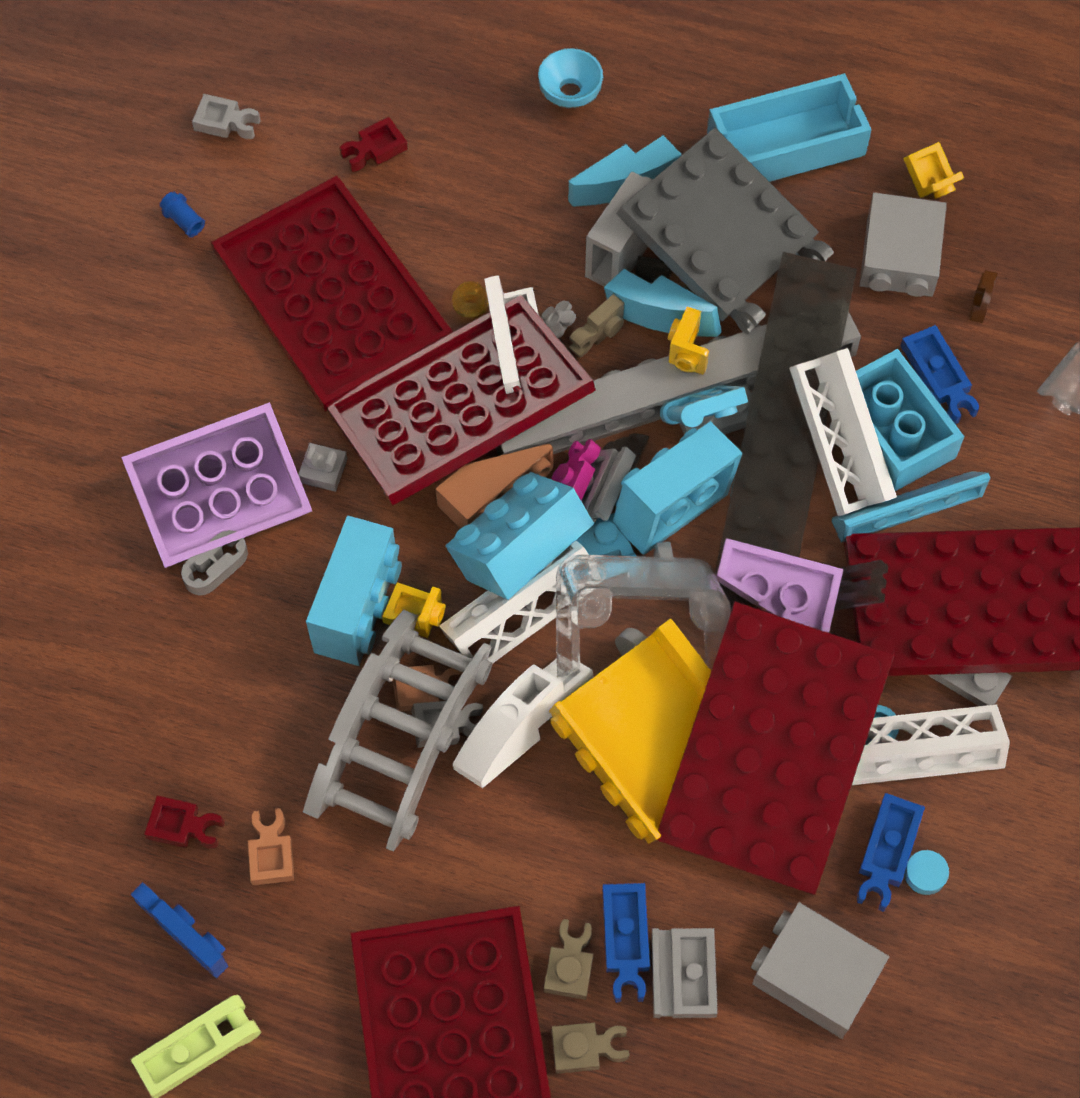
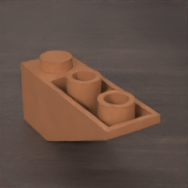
M545 444L462 466L435 489L437 506L459 528L471 524L484 512L485 507L489 503L501 498L521 476L533 472L546 477L553 468V446Z

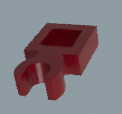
M389 116L359 131V142L348 141L339 147L342 159L350 155H356L355 158L349 160L352 172L361 170L366 165V161L371 158L376 165H379L408 150L407 140Z
M157 795L144 835L148 840L183 848L188 847L190 837L197 838L202 846L213 849L218 847V841L215 837L206 836L205 830L212 825L224 827L225 822L220 815L215 813H207L197 817L199 812L197 804Z

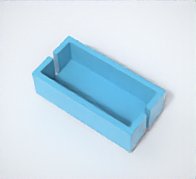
M844 73L710 109L707 134L716 128L770 182L866 156L872 129L860 104L856 105V95Z

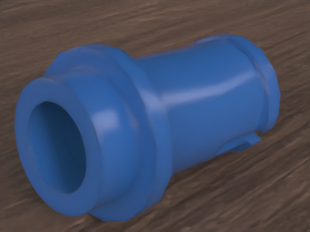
M176 192L168 193L160 202L163 216L171 218L187 236L194 237L199 234L205 226V220L186 203L187 199L183 194H177Z

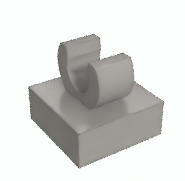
M309 443L298 473L301 483L336 492L347 462V453Z

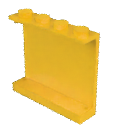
M671 618L658 627L649 637L564 700L558 701L549 710V713L552 715L550 720L554 730L561 738L566 739L568 737L578 750L575 752V756L581 766L589 773L595 772L603 783L600 786L603 795L613 806L619 804L628 816L626 824L636 838L640 840L644 838L648 844L661 837L658 828L711 673L710 668Z

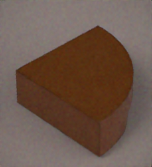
M988 270L982 272L971 307L970 320L983 323L998 273Z

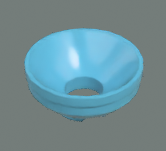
M579 49L558 50L546 57L540 65L538 72L540 89L550 102L558 106L567 108L584 106L599 94L603 82V70L598 60L588 52ZM566 84H575L580 88V92L569 96L563 94L560 89Z

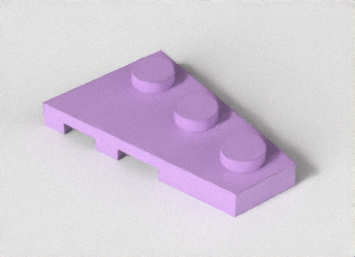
M726 538L715 580L765 612L829 633L843 569Z

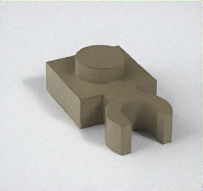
M612 294L588 316L587 323L583 327L576 329L571 334L569 340L573 344L569 347V350L581 358L591 349L594 343L599 345L607 336L610 338L615 336L624 324V302Z
M564 919L561 922L559 932L564 948L551 947L544 993L586 1000L593 954L582 952V949L591 940L592 927L590 923H585L583 935L579 938H573L568 934L569 920Z
M595 1022L552 1026L556 1074L599 1070V1057L606 1056L607 1059L613 1062L628 1060L629 1050L616 1051L610 1044L612 1039L626 1036V1027L613 1026L604 1034L596 1035Z

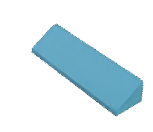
M967 472L898 495L891 500L870 505L845 515L832 517V524L842 543L847 536L852 534L875 533L983 497L991 477L986 472Z

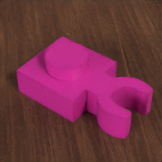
M588 439L585 446L578 441H574L569 449L568 455L570 458L568 462L560 464L551 479L573 487L580 500H582L595 471L591 464L599 456L601 447L592 439Z

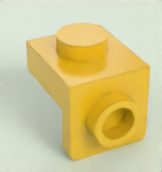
M940 142L903 158L920 198L933 193L935 199L955 191L953 183L964 178L962 172L953 174Z
M687 306L681 320L675 318L668 334V340L671 341L668 363L675 365L684 372H696L703 375L707 369L709 350L693 344L699 332L701 311Z
M397 582L383 613V623L391 625L396 617L403 610L418 615L414 631H417L420 636L428 638L432 627L440 625L445 613L446 604L442 603L441 589L433 586L430 593Z

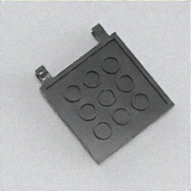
M716 128L712 129L623 204L616 213L695 295L717 307L719 319L722 322L730 315L738 327L746 334H749L757 327L758 323L766 316L765 312L758 305L748 303L746 300L798 253L808 267L816 272L834 254V251L827 243L814 240L819 231Z

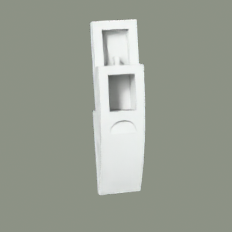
M562 653L543 670L534 664L530 666L500 695L475 726L453 762L454 770L481 788H484L540 740L538 728L552 717L549 710L558 701L561 702L594 677L593 670L565 653Z

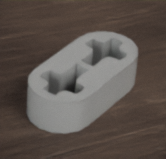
M222 531L221 533L217 534L214 538H212L209 542L222 538L229 534L235 533L236 531ZM241 538L227 544L229 547L236 545L237 553L235 555L230 553L224 554L220 546L190 557L181 570L182 579L187 590L195 595H206L215 590L247 560L248 550L245 539ZM196 570L201 573L206 571L208 578L205 581L199 578L194 580L192 573Z

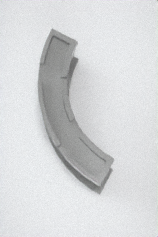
M403 610L382 636V640L387 642L381 654L378 656L371 653L357 677L328 739L335 742V746H333L327 765L318 764L303 809V813L318 819L329 806L335 807L337 804L392 828L386 845V849L394 851L404 838L409 840L412 837L419 821V817L414 814L440 751L445 753L449 748L455 731L452 729V726L478 683L484 685L492 668V662L487 661L491 645L484 643L473 658L459 654L418 637L419 633L414 631L418 615ZM415 652L463 672L457 684L452 686L404 666L399 662L405 653ZM392 679H395L447 701L435 725L380 703L377 695L385 681L390 682ZM372 718L426 740L427 742L415 769L359 746V741L356 738L365 719L368 721ZM354 761L408 784L398 812L343 789L344 785L339 782L346 763L350 764Z

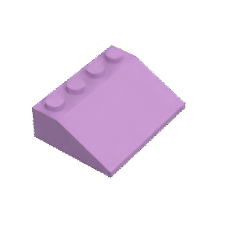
M270 402L121 457L165 568L188 560L192 556L220 546L222 547L238 539L248 537L312 512ZM222 531H236L235 533L229 534L227 536L209 542L212 538H214L217 534L221 533Z

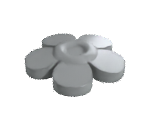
M565 300L559 302L555 308L553 306L548 307L542 314V319L557 338H560L567 327L572 325L576 319V314L571 310L572 305Z

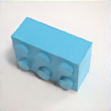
M898 349L856 370L895 491L957 457L964 435Z
M711 421L698 430L696 428L690 429L670 450L663 448L652 458L647 466L641 470L635 468L623 478L621 493L615 504L616 511L613 523L644 556L654 548L656 543L663 542L728 495L743 453Z
M530 472L518 478L514 482L513 487L501 498L489 503L485 507L484 512L471 524L460 528L455 537L445 547L467 581L509 600L594 525V522L573 487Z
M347 515L306 620L314 653L357 666L360 665L363 654H370L376 637V632L372 630L377 618L382 619L389 602V596H386L390 583H397L402 567V562L398 561L399 545L395 544L393 528Z

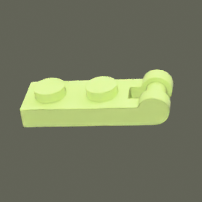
M239 995L226 999L131 1059L152 1098H159L239 1046L248 1044L260 1035L261 1031L254 1020L249 1021L243 1010L246 1006ZM228 1020L234 1030L222 1037L217 1025Z

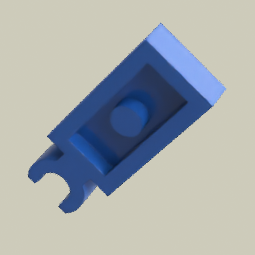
M934 325L902 338L900 346L917 375L940 404L947 403L949 406L947 414L955 425L961 419V413L958 408L967 409L971 417H975L979 410V404L974 397L967 394L970 392L972 384L937 326Z
M887 793L884 794L859 870L860 874L868 876L870 879L861 885L857 893V903L862 904L866 894L874 891L881 897L878 910L885 911L891 900V891L888 884L899 887L902 883L923 816L924 806Z
M143 882L130 894L135 899L134 901L216 979L228 967L221 955L226 950L224 946L209 932L202 937L191 926L196 921L179 904L172 909Z
M645 883L604 884L602 894L606 973L619 972V976L613 985V998L615 1002H621L622 987L632 985L637 990L638 1002H641L645 998L646 985L644 980L638 975V972L649 971L650 969Z

